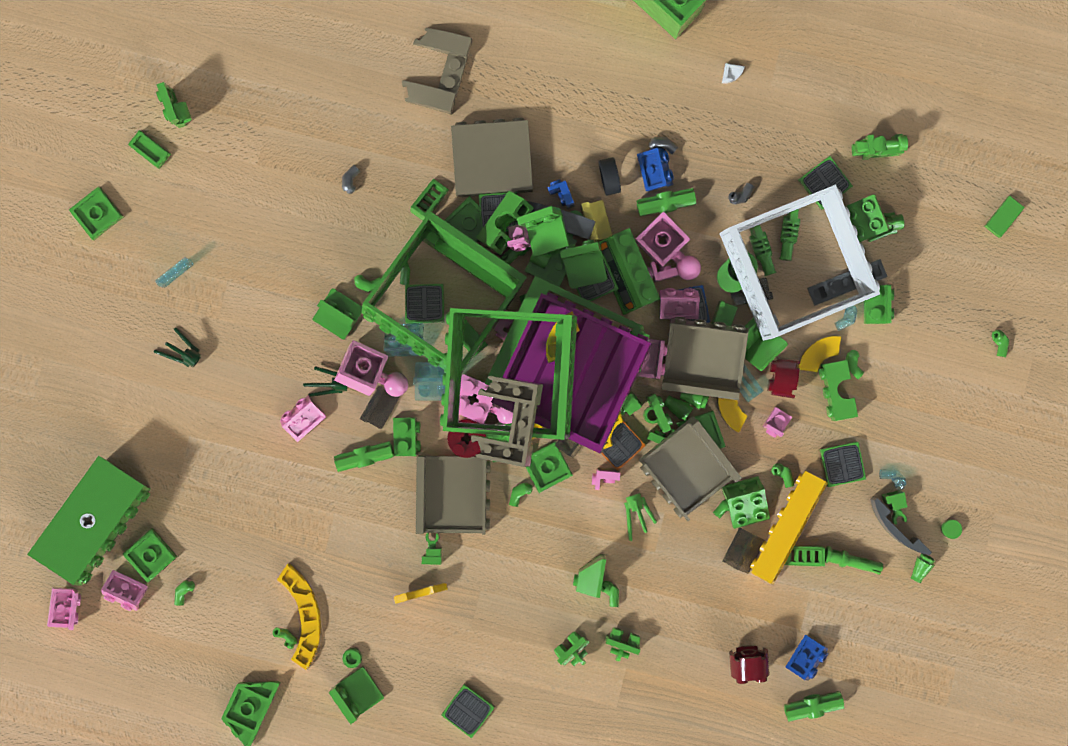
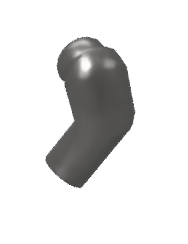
M654 137L649 143L651 150L665 148L671 155L678 149L667 137Z
M355 165L342 176V189L348 194H352L355 191L356 187L353 185V179L361 172Z
M746 183L741 192H731L728 196L730 203L735 205L746 203L755 186Z

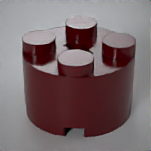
M776 357V360L771 362L770 372H773V379L768 381L767 391H771V395L795 398L792 390H797L800 368H796V364H800L799 360Z
M471 419L459 420V422L480 424ZM448 432V445L455 455L471 458L481 452L478 441L472 442L470 440L469 443H466V440H462V437L465 436L464 432ZM468 433L469 436L476 435L487 437L486 434Z
M740 646L736 648V652L732 650L729 652L731 677L736 679V683L746 684L748 681L762 683L767 681L770 669L768 650L763 647L762 651L758 650V646Z

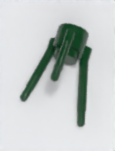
M175 327L174 331L191 350L187 348L185 351H182L166 342L165 345L181 354L182 359L158 350H154V353L182 363L187 367H195L202 356L198 353L200 349L195 347Z
M317 366L314 367V370L333 376L337 375L335 371ZM332 377V383H303L304 387H332L331 390L309 393V397L347 391L346 385L334 381L335 377Z

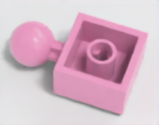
M664 212L635 239L640 248L660 268L672 258L677 264L676 269L682 279L693 280L700 274L701 264L699 260L694 256H685L680 251L690 238ZM658 236L660 238H662L663 236L666 238L664 241L666 243L665 245L663 243H658Z
M354 340L349 345L334 380L368 396L375 390L377 383L384 385L385 391L394 397L403 395L408 389V380L402 373L393 372L388 375L382 372L388 355Z
M466 374L462 375L460 415L484 424L489 412L497 415L500 423H512L513 412L491 403L493 397L478 395V391L481 388L486 391L489 385ZM474 394H476V398L479 399V402H474L473 404H471L469 396H473Z

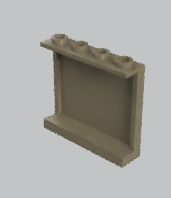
M514 118L513 121L505 122V119L493 120L494 123H486L484 120L475 121L474 124L456 122L455 125L451 126L457 197L508 193V191L517 193L533 192L528 120Z
M680 316L675 317V319L671 318L662 390L739 400L749 328H745L744 325L740 324L727 326L723 322L706 323L702 319L689 321L687 318Z
M691 417L639 459L642 464L641 470L646 476L651 475L653 477L652 484L658 491L660 489L664 491L665 494L662 495L669 505L671 503L675 505L673 510L679 518L684 517L687 521L690 520L687 516L728 482L733 480L737 483L742 479L700 422L694 417Z
M417 456L416 534L482 533V535H485L486 530L490 529V518H486V511H490V499H486V492H490V480H487V472H490V461L477 458L476 456L471 458L459 456Z

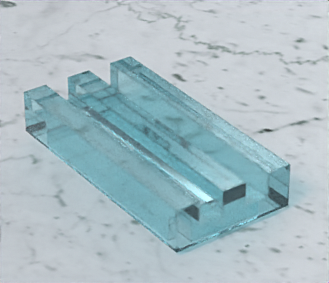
M184 257L155 280L159 287H167L192 267L193 262Z
M744 364L743 371L757 389L754 392L742 375V383L748 389L751 396H748L742 386L740 393L749 402L762 393L763 389Z

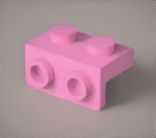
M649 339L648 342L652 345L637 376L660 379L661 375L664 376L665 364H662L663 356L667 355L668 346L664 345L665 341Z
M52 587L47 621L48 627H64L73 630L74 625H77L78 613H76V607L80 606L81 594H78L76 588Z

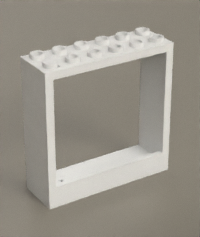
M836 185L741 222L719 233L763 341L773 339L880 295L879 283L872 275V266L865 258L864 246L859 243L857 229L850 221V212L844 206L842 192L839 188L837 189ZM821 200L859 294L778 327L779 322L776 315H773L740 232Z

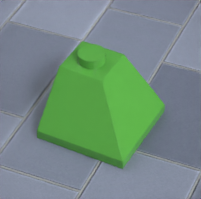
M600 554L580 568L578 575L574 574L573 586H576V592L600 598L606 564L604 554Z

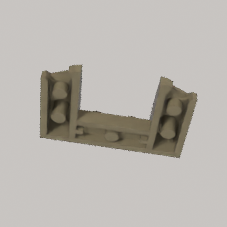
M425 28L427 33L420 40L416 38L413 44L448 54L438 88L403 80L402 86L407 87L409 96L405 98V101L452 115L472 45V38L442 30Z
M489 376L488 379L492 380V383L486 391L481 388L478 391V395L515 402L509 441L471 435L472 442L478 441L481 453L476 454V457L528 467L531 463L533 450L531 441L537 405H540L543 384Z

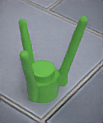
M894 212L883 213L884 217H887L886 222L890 230L869 238L868 241L872 242L890 234H896L898 230L904 229L903 215H895Z
M640 493L626 497L627 502L624 503L629 541H632L630 509H632V512L637 511L644 533H647L648 530L641 512L643 507L653 523H657L645 498L641 497Z

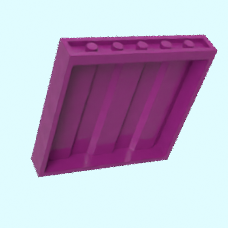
M547 292V295L541 293L532 313L566 315L573 311L574 316H577V324L580 330L576 333L571 427L568 439L597 453H602L652 344L648 342L649 338L638 333L636 337L630 334V329L622 325L617 328L612 326L613 321L602 317L599 320L593 317L595 313L587 309H583V311L577 310L574 303L567 300L565 303L557 300L558 296ZM529 320L502 378L543 384L540 405H537L534 423L551 429L555 361L548 363L546 342L556 322ZM493 398L491 403L510 412L514 411V401Z

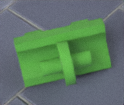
M613 627L610 635L606 636L605 641L606 644L618 648L611 647L610 653L616 655V661H620L621 657L629 658L630 653L624 652V650L639 655L641 650L639 647V635L630 633L629 639L626 642L621 640L624 631Z
M573 632L567 638L573 645L569 650L563 644L554 649L559 658L557 661L560 665L563 664L565 666L569 662L573 666L579 662L584 665L586 664L584 657L588 652L585 649L580 654L579 652L590 642L587 638Z

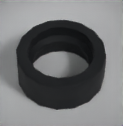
M614 157L599 160V170L605 195L621 193L620 179Z

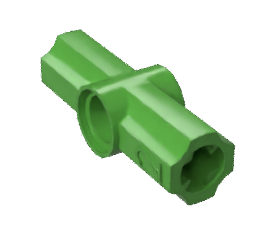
M693 188L676 192L667 191L656 194L653 197L636 200L638 213L641 217L659 212L660 214L662 212L668 213L678 208L696 205L695 192Z
M388 441L334 456V462L337 471L341 472L394 457L392 445Z
M840 691L821 696L813 694L804 697L803 700L784 704V711L788 722L807 717L810 719L824 716L825 713L844 709V701Z

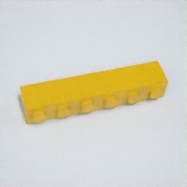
M807 471L804 474L800 473L796 480L798 485L795 491H790L786 499L789 501L787 506L781 508L777 516L780 518L779 521L770 528L768 534L771 536L767 542H763L759 550L761 551L759 558H755L750 567L752 568V574L773 585L828 484Z

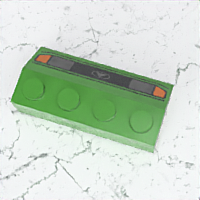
M630 228L599 242L602 254L605 255L619 288L614 291V295L623 315L660 299Z

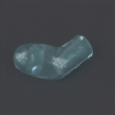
M855 305L846 308L843 319L835 322L838 331L855 323L857 317Z
M880 469V479H891L898 490L905 488L907 484L906 478L899 471Z

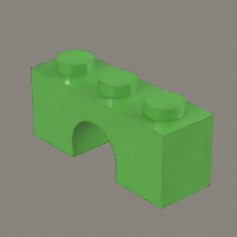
M508 191L476 239L487 248L501 255L507 247V241L512 240L506 235L507 226L517 221L518 217L529 214L533 207L524 198Z
M841 360L821 364L819 375L821 380H824L823 395L828 400L829 406L826 407L828 417H831V421L858 417L855 398L844 399L838 394L837 390L840 382L851 379L848 361Z

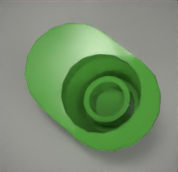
M748 252L753 267L757 273V260L752 254ZM729 258L718 270L717 281L723 290L734 293L740 291L742 287Z

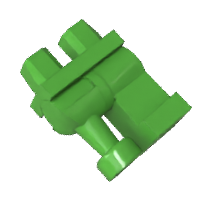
M895 134L891 137V140H886L884 136H878L874 139V135H868L863 140L856 141L855 144L851 145L852 156H862V160L901 156L908 149V138L903 134Z

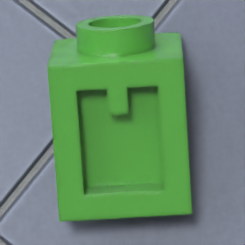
M671 429L669 435L673 433L675 430ZM657 430L654 433L649 431L647 439L659 444L665 439L666 434Z

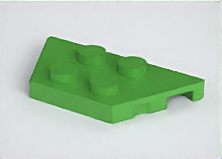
M239 682L236 685L221 720L226 726L230 727L233 735L236 738L238 737L244 746H252L281 682Z

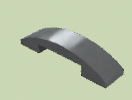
M527 201L533 207L530 213L550 207ZM561 210L566 232L590 240L596 221Z
M881 259L870 263L874 279L878 281L888 277ZM850 271L807 289L815 306L857 288Z
M872 496L870 501L878 521L895 540L919 553L926 555L932 553L918 538L912 537L908 540L886 518L891 511L878 498Z

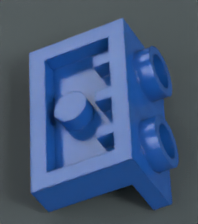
M655 148L637 154L646 191L673 186L674 176L673 172L669 169V155L664 148Z
M559 179L551 182V186L548 187L549 194L558 193L562 206L566 205L567 209L575 207L566 180L562 182Z
M804 635L787 663L786 668L802 679L809 681L810 678L813 679L818 672L816 668L819 663H823L827 658L828 648L808 635Z

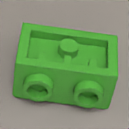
M879 285L880 295L864 301V324H889L894 319V309L891 308V300H894V290L891 289V285Z
M417 417L393 418L394 456H417V452H421V442L417 441V433H420V421H417Z

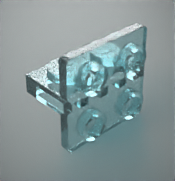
M423 323L401 324L424 340ZM385 333L383 348L388 357L419 356L411 350V346L403 345L395 339L396 336L391 333Z
M429 362L415 363L413 385H415L416 401H441L442 394H445L443 368L440 366L435 367Z

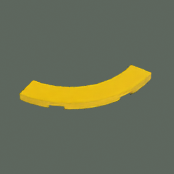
M288 563L277 580L286 587L295 599L301 619V636L291 660L307 670L314 659L320 642V610L309 583L296 568Z

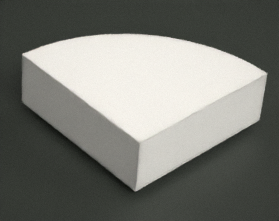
M725 63L722 83L726 84L737 80L745 66Z

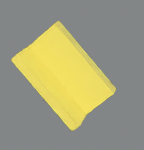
M603 200L593 203H582L583 217L596 221L590 240L596 242L612 236Z

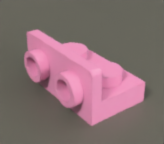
M666 288L660 290V319H675L678 316L687 319H698L700 297L697 290L692 288L684 290Z
M308 395L305 398H301L291 411H286L282 415L280 422L282 427L298 442L325 419L326 415Z
M112 570L101 592L105 600L112 603L114 601L119 602L124 609L129 611L134 609L137 611L138 605L148 586Z

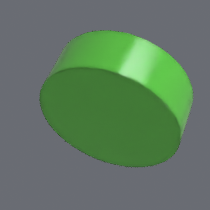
M948 519L943 522L941 531L945 537L956 539L962 533V526L958 521Z
M357 648L347 649L342 657L344 665L348 668L359 666L362 661V653Z

